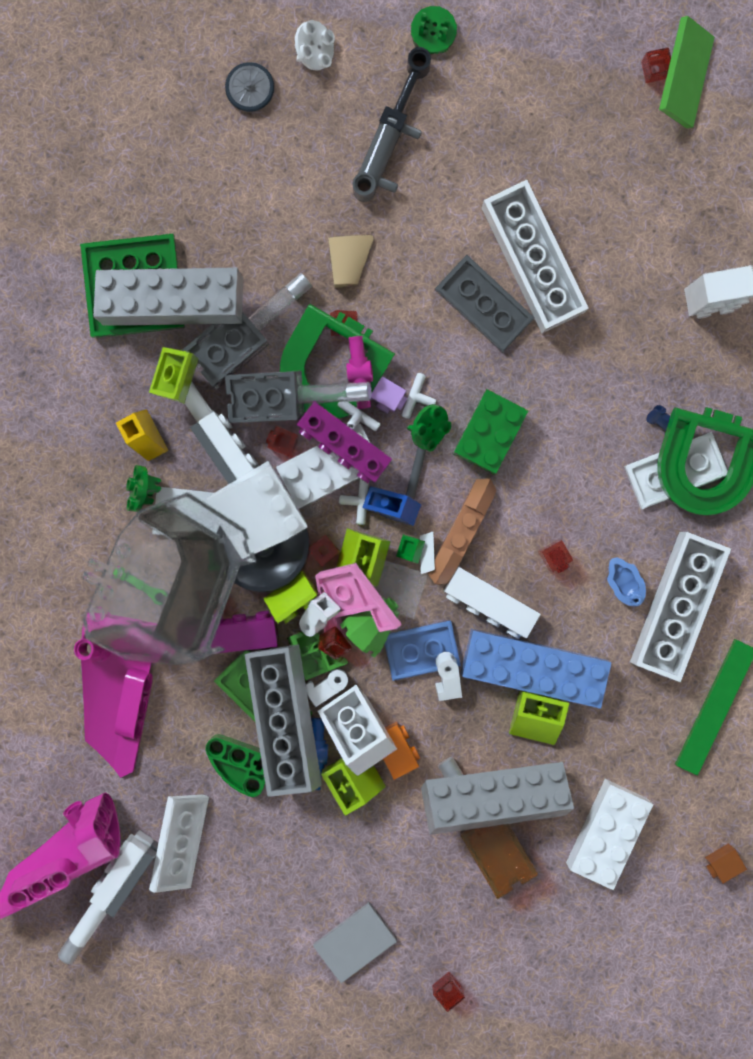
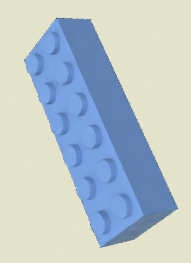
M471 629L461 675L465 678L601 709L612 662L598 657Z

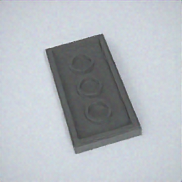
M467 254L435 288L438 294L502 353L535 318Z

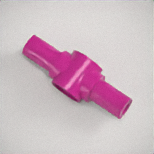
M348 337L351 355L349 363L346 364L348 382H368L371 385V382H373L372 364L370 360L368 361V357H365L363 337ZM370 400L356 401L357 409L371 407Z

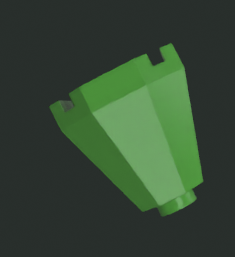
M382 597L394 615L398 617V604L389 597L387 599ZM370 611L348 615L340 624L342 629L345 626L347 627L346 636L363 652L373 651L371 654L373 657L380 653L391 631L379 632Z

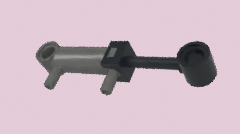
M416 47L410 51L407 60L409 76L394 109L385 106L379 120L378 129L359 172L353 179V194L359 201L367 202L373 199L378 186L393 193L397 191L398 184L382 177L392 152L402 133L417 140L422 134L421 130L407 124V115L402 112L417 79L424 78L430 71L431 55L423 47ZM421 60L425 64L419 67L414 65L413 62ZM366 183L371 188L363 192L358 187L360 184Z

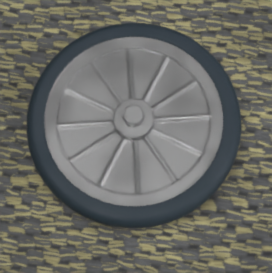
M246 62L237 65L230 71L225 82V92L228 100L234 107L245 112H255L264 108L271 101L274 94V81L272 75L264 66L254 62Z

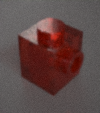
M276 426L274 431L270 430L266 440V443H268L267 448L291 458L300 437L293 432Z
M556 540L538 551L550 572L556 571L561 573L570 567L568 563L574 561L562 540Z

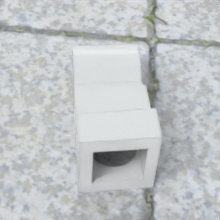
M325 592L309 603L308 608L300 619V628L306 636H314L327 626V621L336 616L341 609Z
M450 652L440 653L436 658V666L441 676V682L435 683L438 699L443 701L462 698L459 668L455 656Z
M336 668L318 684L314 685L312 681L306 683L307 695L315 707L346 687L348 683L347 673L340 668Z

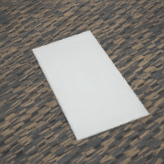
M433 532L420 536V540L425 541L420 556L421 574L435 570Z

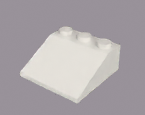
M269 461L206 498L244 558L283 542L308 527Z

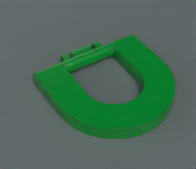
M309 304L283 350L280 372L297 371L299 409L304 413L315 401L336 418H342L350 415L337 405L342 398L348 401L347 387L336 394H324L312 387L306 375L308 358L325 328L333 330L348 340V337H363L364 349L368 351L365 357H368V361H371L373 371L371 394L381 377H383L395 353L371 340L370 336L373 333L371 329L367 328L365 334H362L365 326L349 316L346 322L343 323L342 321L346 315L342 312L339 313L337 318H334L312 304ZM356 401L349 402L355 407H357Z
M674 407L657 463L658 478L664 493L675 505L694 514L715 515L733 508L746 497L753 486V429L741 426L742 417L735 415L732 423L733 414L714 409L711 417L712 408L705 407L702 415ZM697 426L739 437L726 477L719 485L710 489L696 488L688 480L685 471L686 459Z

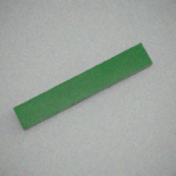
M737 639L733 640L675 762L676 766L698 776L752 663L753 647Z

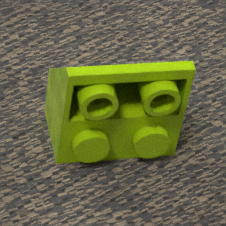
M347 528L336 568L356 563L373 586H378L391 541Z
M302 571L290 584L273 591L263 599L276 622L279 623L283 620L286 624L299 614L296 611L302 606L304 609L308 608L309 603L318 595V590L305 572Z
M519 690L509 734L555 745L564 727L569 703L565 700Z
M343 758L322 769L321 775L345 816L365 805L386 787L374 765L358 776L346 766Z

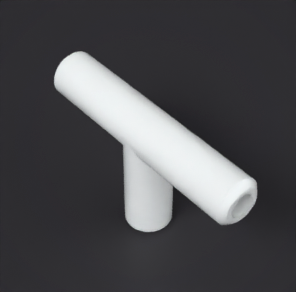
M417 373L402 412V417L409 419L411 417L416 402L426 406L436 404V399L420 393L426 378L422 373Z
M342 398L337 404L338 407L352 415L347 423V426L352 430L357 427L359 422H362L374 431H377L380 427L379 422L360 409H357V407Z
M361 479L359 481L358 496L341 495L339 497V504L358 506L356 523L365 525L367 510L362 507L368 493L369 483L367 484Z

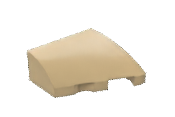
M358 235L328 238L334 287L358 285L369 250L374 241L373 236Z

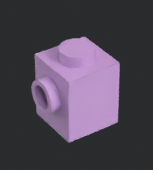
M381 377L371 394V400L378 403L376 407L387 414L389 411L394 413L396 409L401 410L408 398L404 396L406 390L384 377Z

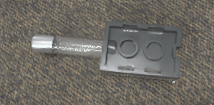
M300 273L248 318L242 312V324H212L182 351L192 353L199 358L196 367L199 369L202 366L203 370L200 373L217 390L225 383V375H235L269 346L268 341L260 331L312 287L311 283Z
M302 370L225 375L226 394H231L232 403L227 404L229 423L299 420L305 414L304 404H312L314 401L316 403L369 401L371 399V385L368 382L303 385Z

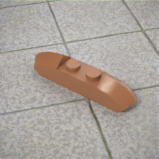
M477 479L467 495L434 558L435 570L428 572V575L435 584H448L458 568L497 491L491 479Z

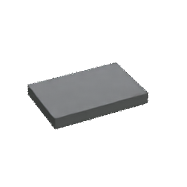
M368 902L317 940L313 947L340 983H343L396 943L397 938L370 902Z

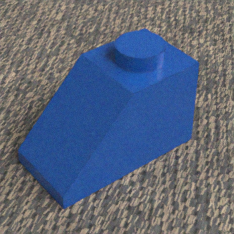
M370 486L362 508L391 520L414 526L421 504L409 496Z

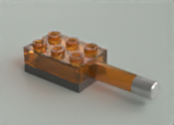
M449 757L438 764V768L444 778L463 775L453 757ZM510 824L462 830L460 832L461 838L497 899L513 891L512 885L518 881L523 885L538 876L534 865Z

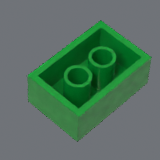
M486 389L452 454L495 475L517 435L528 410Z

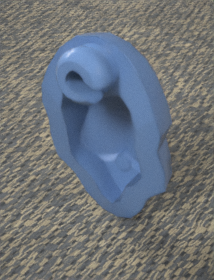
M618 557L612 558L609 562L607 581L614 590L615 596L628 606L635 607L641 605L646 597V586L638 569L634 564H629Z

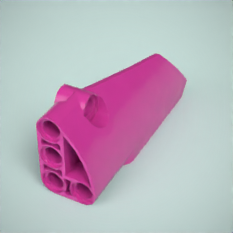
M85 612L81 632L82 638L74 646V653L81 660L85 741L122 778L134 772L153 681V675L150 673L159 625L126 617ZM88 644L91 646L90 654L87 651Z
M102 793L86 801L84 805L81 801H76L68 806L63 812L68 823L8 873L0 891V919L66 888L71 880L118 858L121 843L120 827L113 799L108 793Z

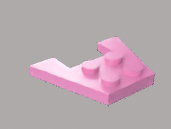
M356 563L321 571L315 575L318 596L325 592L341 608L336 616L327 621V626L324 628L326 642L341 640L346 637L345 633L347 631L345 627L342 629L340 626L342 623L341 616L370 611L379 632L397 629L402 625Z

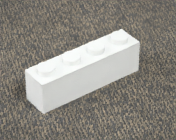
M460 567L456 569L450 582L444 588V591L448 593L446 598L456 604L460 601L468 605L467 610L477 616L480 612L488 616L486 621L498 628L500 624L509 628L507 633L517 639L520 636L527 639L540 616V613Z

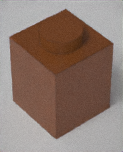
M729 843L705 857L708 865L705 866L713 879L717 877L722 884L747 870L737 851Z

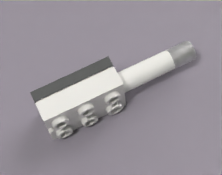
M191 382L185 405L197 423L191 426L190 429L227 483L230 484L259 467L252 455L244 452L243 449L246 446L236 433H231L230 429L233 427L223 414L218 415L212 411Z
M140 830L135 836L130 834L127 840H125L120 847L118 858L110 862L104 874L92 888L91 892L94 895L89 901L91 905L58 952V958L63 963L73 964L107 914L111 917L115 916L156 856L159 844L157 841Z

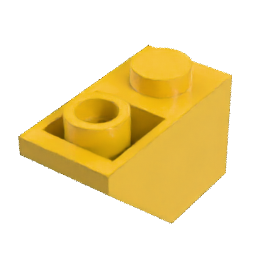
M147 409L134 412L116 422L126 444L147 461H151L169 451Z

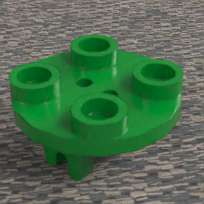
M429 6L421 9L414 16L411 23L413 44L416 47L427 49L430 54L445 53L453 45L457 35V24L454 16L440 6Z
M431 404L424 407L418 413L413 425L409 424L407 427L411 431L413 443L418 448L430 452L434 451L445 434L450 432L452 424L448 421L447 411L442 406Z
M135 465L133 478L129 477L127 480L126 490L130 491V497L126 505L127 511L139 512L144 504H153L154 499L149 497H152L154 492H160L162 489L160 486H156L160 484L161 479L148 475L146 466Z

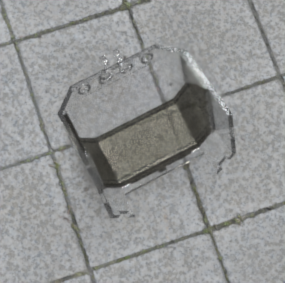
M189 492L139 510L118 535L106 564L95 558L89 559L87 565L96 571L103 572L101 577L89 571H84L82 575L85 581L97 585L83 618L85 639L125 660L172 665L197 662L225 650L220 646L210 647L239 567L257 562L254 552L250 553L246 541L249 539L246 529Z

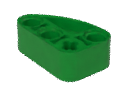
M221 734L211 737L206 744L205 750L219 776L233 789L246 796L256 797L261 794L265 786L263 767L258 766V761L261 758L260 748ZM219 741L223 745V750L220 752L215 751L212 748V742ZM234 750H243L245 758L237 759L234 756ZM255 779L259 782L260 787L252 789L248 785V781Z

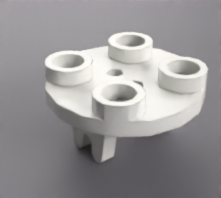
M310 20L302 23L295 35L296 61L302 62L307 68L315 71L329 67L334 55V33L329 29L327 30L318 21Z

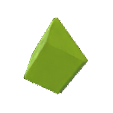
M163 347L149 393L185 404L199 358L189 352Z

